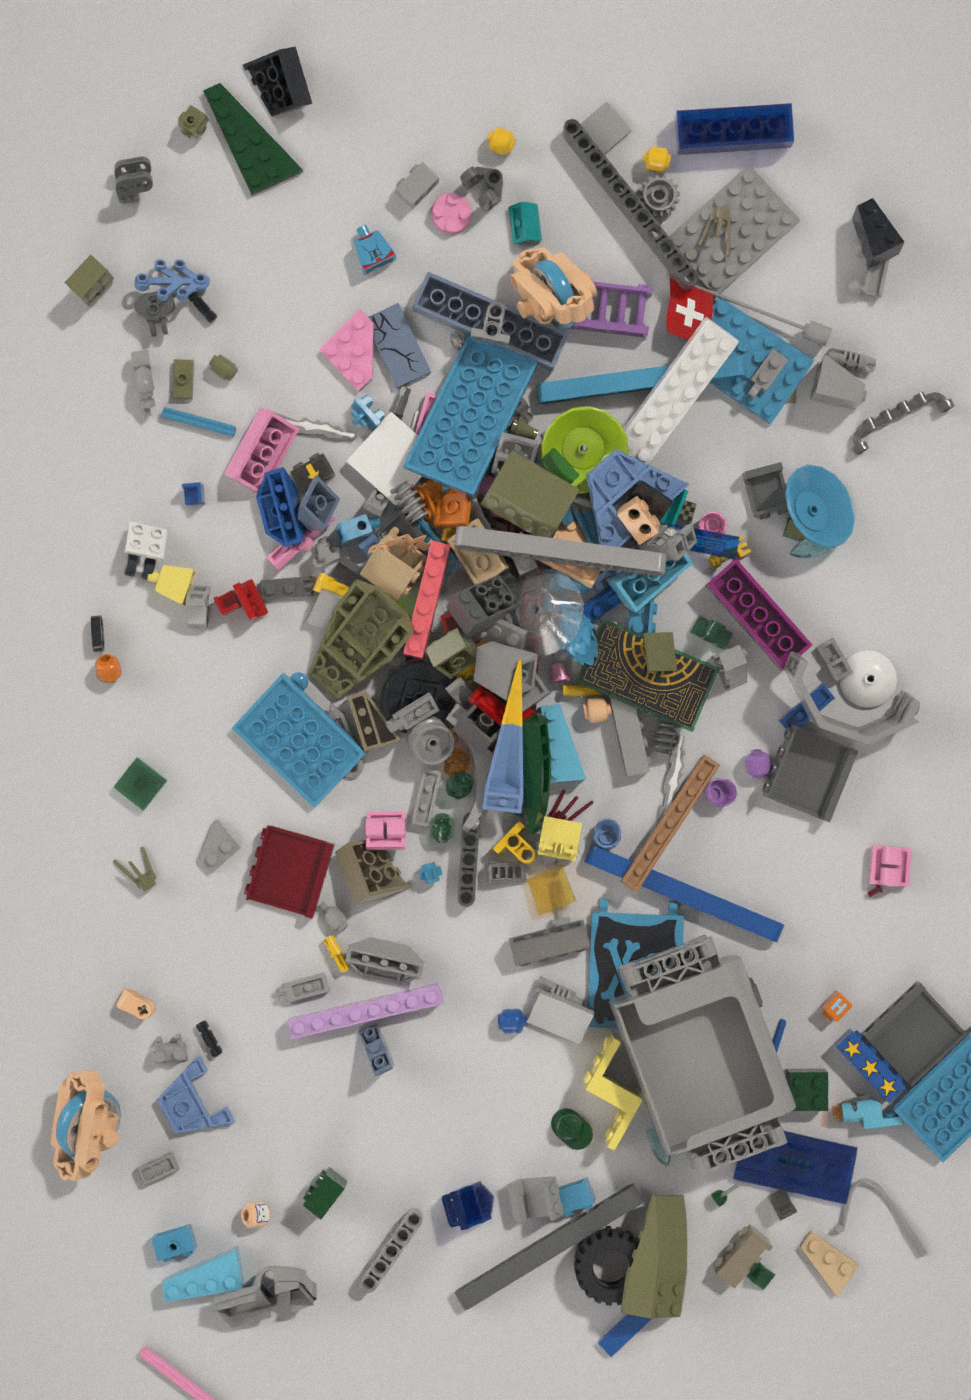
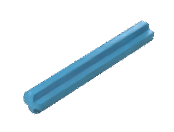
M164 407L162 411L163 418L232 437L236 433V427L233 425Z

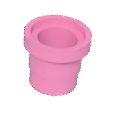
M564 663L550 666L553 678L551 679L552 684H561L570 680Z

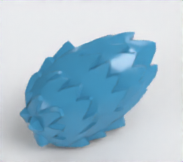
M562 608L561 614L556 616L557 619L553 631L555 635L554 640L557 642V649H564L572 659H576L582 666H584V663L593 666L594 657H598L596 647L598 643L592 631L595 626L584 613L572 610L566 611Z

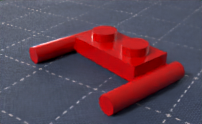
M480 685L469 697V702L475 704L501 726L506 704L490 691L485 692L487 688ZM531 708L522 714V720L533 714Z

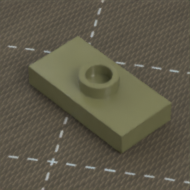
M174 359L173 398L193 399V360Z

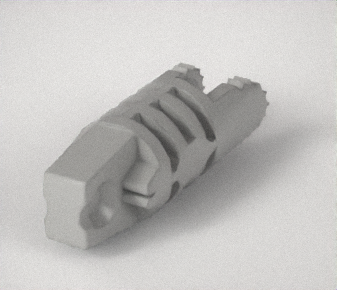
M830 348L827 351V355L842 367L865 372H873L875 369L876 359L864 354Z
M540 976L539 982L551 988L550 991L546 992L580 1006L582 1005L583 999L575 996L576 992ZM535 987L533 992L539 994L542 988Z

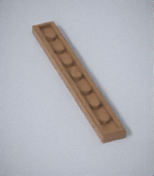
M706 755L702 756L620 883L635 893L638 892L720 765Z

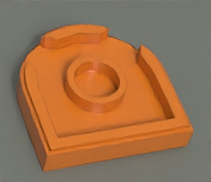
M455 489L447 490L442 499L438 500L434 527L467 526L471 509L469 495Z

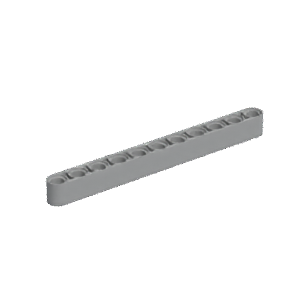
M466 526L456 528L454 547L459 550L651 576L665 575L666 554Z

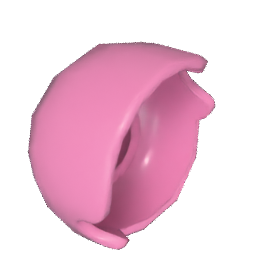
M718 512L704 514L698 523L700 535L715 539L722 538L727 531L725 517Z

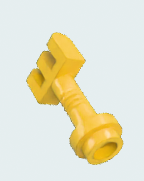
M741 535L736 539H739L740 542L744 539L743 535ZM747 542L741 545L738 543V547L730 548L718 555L716 553L710 554L708 561L712 568H718L726 558L735 554L741 558L749 554L751 550L746 549L743 552L742 548L748 545Z

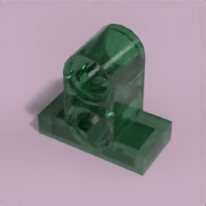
M700 615L690 631L691 634L721 650H725L733 635L732 632L726 630L725 625L713 619L707 620Z

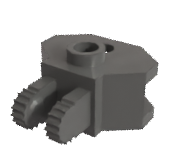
M158 291L141 294L134 302L136 313L145 318L149 323L152 337L157 336L155 323L161 322L163 334H168V316L176 308L172 296H169V299L166 301H161L157 297Z

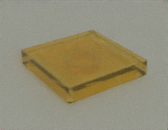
M563 865L527 878L540 915L576 902Z

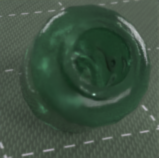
M436 814L430 820V837L438 843H446L454 836V820L448 814Z

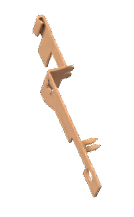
M409 534L371 546L368 554L375 552L379 547H382L385 551H390L388 547L393 545L403 546L406 551L414 554V550L417 549L423 551L430 549L431 541L433 540L426 543L424 540L427 535L412 539Z

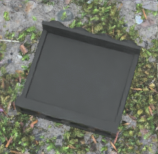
M791 725L784 733L785 741L783 745H780L778 748V758L776 763H773L771 766L769 781H766L763 785V796L830 822L858 751L799 728L796 725Z
M918 981L907 989L861 1033L911 1087L917 1085L928 1071L930 1072L942 1058L944 1059L968 1035Z

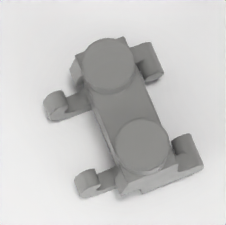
M325 536L317 541L316 548L318 553L315 554L313 559L315 567H324L340 557L341 546H334L330 538L328 539Z
M180 1033L176 1034L177 1042L163 1044L162 1037H157L159 1046H154L153 1057L157 1064L173 1059L180 1061L188 1060L187 1047L185 1042H182Z

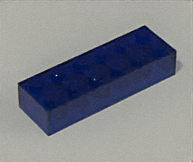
M792 103L678 110L675 114L677 155L791 148L794 143Z

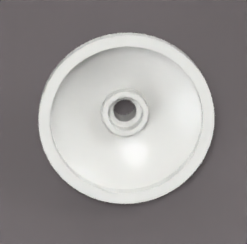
M868 650L857 652L847 659L853 673L840 679L839 685L848 701L859 707L872 708L885 703L892 696L897 683V675L893 664L886 656L876 651ZM869 675L873 677L872 682H868L867 677Z

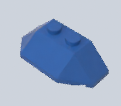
M284 467L265 472L264 479L256 495L265 533L284 547L303 542L305 526L297 519L300 500L295 484Z

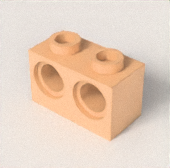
M636 496L618 508L617 516L640 545L659 533L660 522L655 515L650 514L646 502ZM635 509L639 513L634 515L630 513V510ZM647 524L650 528L643 529L641 525Z

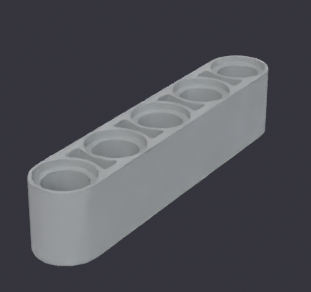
M411 1208L406 1212L363 1273L360 1287L364 1292L371 1293L376 1290L420 1228L423 1214L419 1209ZM417 1215L419 1221L411 1222L409 1216ZM404 1230L408 1233V1236L400 1238L397 1233ZM393 1246L397 1252L390 1254L386 1249ZM382 1262L386 1267L383 1270H379L375 1264ZM371 1278L374 1280V1284L368 1286L364 1280Z

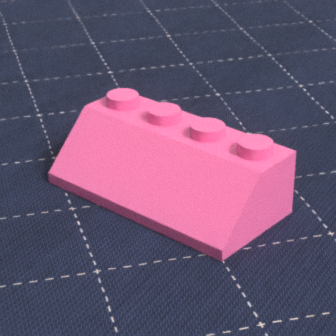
M260 407L224 474L247 488L258 492L265 472L279 468L299 428L274 412Z

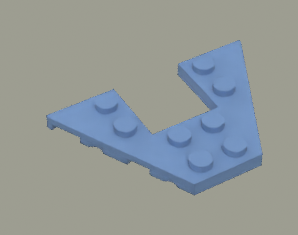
M614 449L586 474L599 544L621 547L632 537V534L617 516V511L612 504L636 482L640 483L643 480L672 500L689 486V483Z

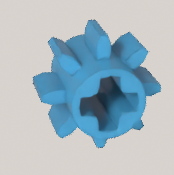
M435 862L421 865L422 870L418 872L420 881L425 880L426 884L440 881L439 876L442 875L441 866H436Z

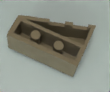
M366 691L347 696L364 752L401 741L395 731L391 733L385 725L387 722L386 718Z
M751 1224L741 1229L735 1243L732 1242L726 1250V1255L723 1258L720 1257L715 1263L716 1268L714 1270L716 1274L734 1289L749 1274L751 1266L755 1262L758 1264L762 1258L759 1256L766 1249L770 1251L773 1248L769 1239Z

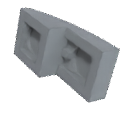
M834 637L817 646L836 682L853 673Z

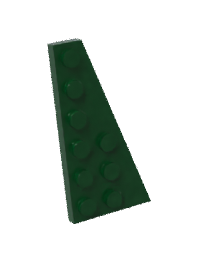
M221 83L203 90L251 195L303 172V169Z

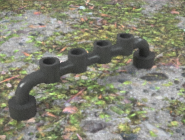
M920 392L913 397L915 401L908 403L907 400H904L896 405L898 409L891 412L888 408L879 413L880 418L876 420L873 417L867 418L862 422L864 426L857 429L853 436L855 446L852 449L855 455L869 449L866 441H861L863 434L871 432L877 427L887 424L918 407L924 406L932 400L940 402L937 407L941 413H944L955 406L952 399L947 400L944 395L937 392L927 395L924 392Z

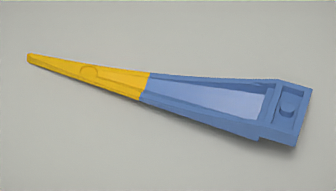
M521 659L517 663L485 784L482 807L485 810L521 813L523 726Z

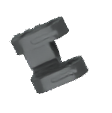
M147 157L129 158L115 163V187L121 204L140 201L139 193L152 189L151 162ZM140 164H144L145 169H142ZM142 179H145V181L147 182V184H143V182H141V180H142Z
M472 166L463 172L460 180L464 187L469 190L484 179L489 190L478 198V204L484 212H487L502 199L503 176L497 169L474 168ZM492 176H498L500 178V180L494 184L489 181V179Z

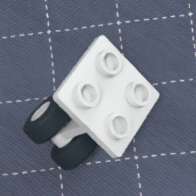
M132 521L129 522L125 553H129L124 571L126 576L133 577L135 572L142 573L141 578L147 580L148 574L154 572L155 559L162 561L164 558L166 529Z

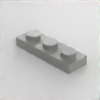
M423 767L411 824L430 828L442 771Z

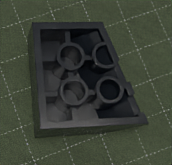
M296 46L279 49L242 65L245 71L248 70L251 74L253 85H257L260 90V97L271 117L313 104Z

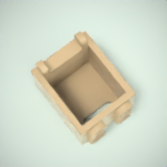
M393 527L379 544L399 537L397 536L399 529ZM403 546L388 547L390 550L388 552L379 547L372 553L360 575L398 601L402 595L406 597L418 582V577L424 572L427 556L418 550H414L415 553L412 554L410 551H406Z

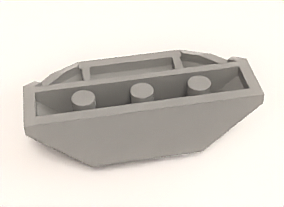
M372 937L350 944L345 961L362 976L397 984L421 979L424 961L408 945Z

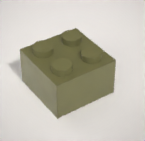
M90 254L64 283L89 306L91 303L94 304L100 298L99 294L104 289L107 290L111 287L114 277Z
M458 628L450 630L444 637L433 641L430 646L425 648L433 667L450 679L476 663L477 647L470 637L467 638Z

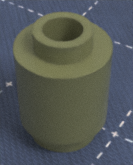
M221 354L218 356L214 355L209 362L210 370L224 380L231 381L238 371V368L235 367L236 364Z

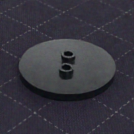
M418 660L400 666L387 678L381 691L380 705L384 717L389 721L397 711L430 693L439 709L438 712L431 716L439 718L444 723L455 705V700L445 689L453 683L452 678H448L434 668L430 661ZM404 729L400 732L407 734L408 730Z

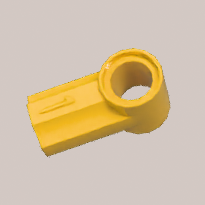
M320 573L312 590L320 593L321 589L324 588L343 597L350 587L337 582L336 579Z

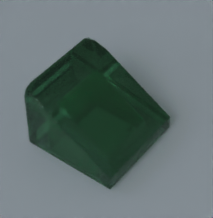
M755 1262L747 1275L754 1284L763 1290L775 1276L761 1262L758 1264Z

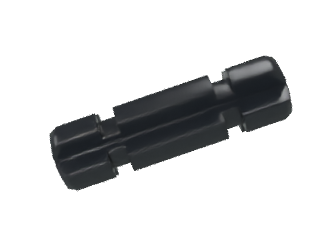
M196 291L188 296V299L193 302V305L203 316L205 315L209 323L217 319V315L213 310L211 311L210 307L199 297Z
M201 1021L196 1027L199 1032H202L201 1036L207 1047L211 1049V1055L216 1057L223 1050L220 1045H217L218 1041L212 1030L208 1029L207 1021Z

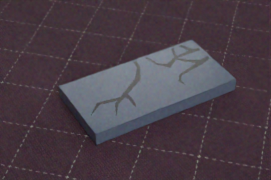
M399 303L369 316L374 323V342L396 388H400L431 373Z

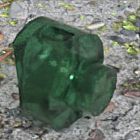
M466 771L456 772L447 778L446 792L450 797L461 800L472 791L474 780Z

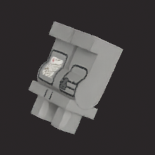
M660 525L658 534L640 545L637 542L638 550L666 554V560L678 561L697 543L693 525H686L683 529H676L671 526L666 528V525Z

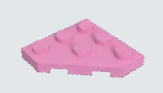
M361 309L319 349L358 391H361L373 379L374 323Z

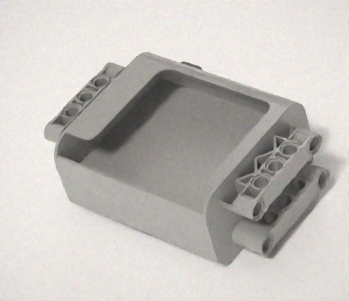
M702 935L680 945L619 966L618 970L627 993L610 1000L609 1004L665 1153L667 1155H676L686 1152L691 1169H695L697 1176H701L768 1149L786 1144L787 1139L779 1116L794 1110L796 1104L760 1007H763V1001L752 977L749 978L742 958L737 955L719 958L712 936ZM688 951L687 957L684 958V953ZM670 957L669 964L665 965L666 959ZM652 964V969L647 972V967Z

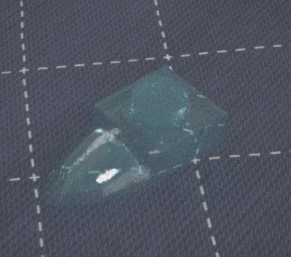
M805 539L794 546L790 555L798 558H813L830 553L829 547L818 546Z
M655 1128L646 1130L655 1157L662 1164L668 1166L671 1155H667L662 1149Z

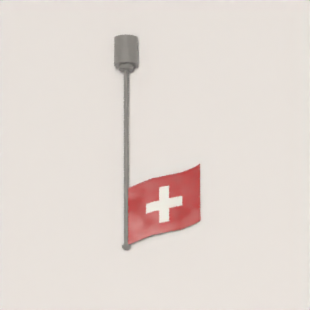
M670 273L666 276L670 285L666 331L667 334L685 341L690 339L706 316L712 320V295L803 330L802 334L805 335L804 339L822 346H826L833 329L812 320L810 324L806 323L803 326L698 285H695L691 290H684Z

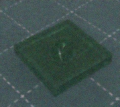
M136 757L113 788L145 811L168 780L139 757Z

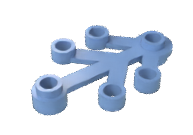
M158 259L155 261L154 269L167 277H148V275L140 273L135 277L134 286L139 291L148 290L150 285H169L167 288L158 289L157 297L161 301L168 300L169 296L176 290L177 299L186 301L188 296L194 291H205L210 284L208 276L201 273L195 274L185 267V261L181 259L174 261V270L183 273L188 278H182L166 267V262L163 259ZM182 285H189L187 288H180Z

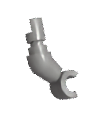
M147 349L131 352L132 365L135 370L136 392L139 393V397L142 398L140 402L144 417L151 416L150 408L155 406V400L151 397L153 396L154 385L151 375L149 350Z

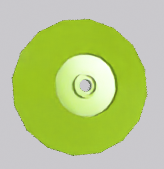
M591 406L571 408L557 416L546 429L541 444L542 464L545 470L580 489L578 494L590 493L586 474L614 449L629 455L628 437L621 423L607 411ZM582 445L587 446L585 451L580 450Z

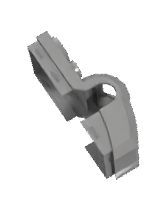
M268 1266L257 1274L253 1286L214 1297V1304L217 1306V1312L232 1328L271 1318V1312L277 1306L279 1293L289 1290L290 1312L314 1306V1301L317 1300V1284L310 1280L304 1269L289 1266ZM272 1271L274 1272V1282L267 1287L263 1284L262 1278L265 1273Z

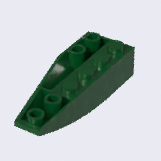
M534 713L522 720L523 790L525 792L529 835H534L542 829L544 816H546L551 784V752L547 718L540 713Z

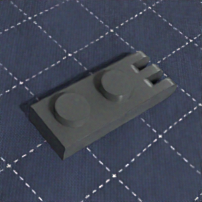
M312 576L261 580L262 600L313 596L314 591L306 592L307 588H313V584H305V581L313 580Z

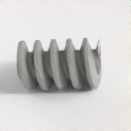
M407 481L391 489L390 493H397L394 500H401L398 503V507H404L401 513H408L405 520H412L410 523L412 524L426 516L429 511H422L425 504H418L421 497H414L418 491H411L410 489L414 484H407Z

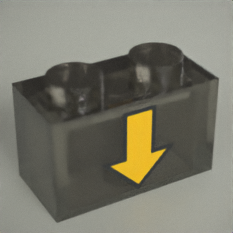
M316 453L309 457L310 461L304 464L300 462L292 467L293 470L290 473L302 494L307 492L314 476L317 475L323 482L336 476L324 453Z

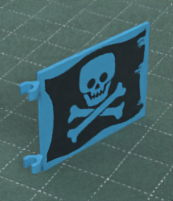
M600 898L599 912H592L588 1009L595 1012L588 1027L618 1028L609 1001L627 993L618 970L619 966L683 943L684 915H677L676 901L668 902L667 915L609 913L608 899ZM670 957L666 959L665 965L669 964ZM652 964L647 967V972L652 969Z

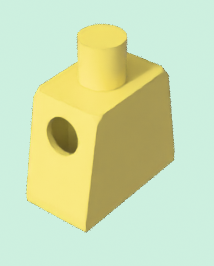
M163 565L161 572L154 571L152 574H148L147 581L157 584L156 592L185 606L186 597L193 583L196 571L188 568Z

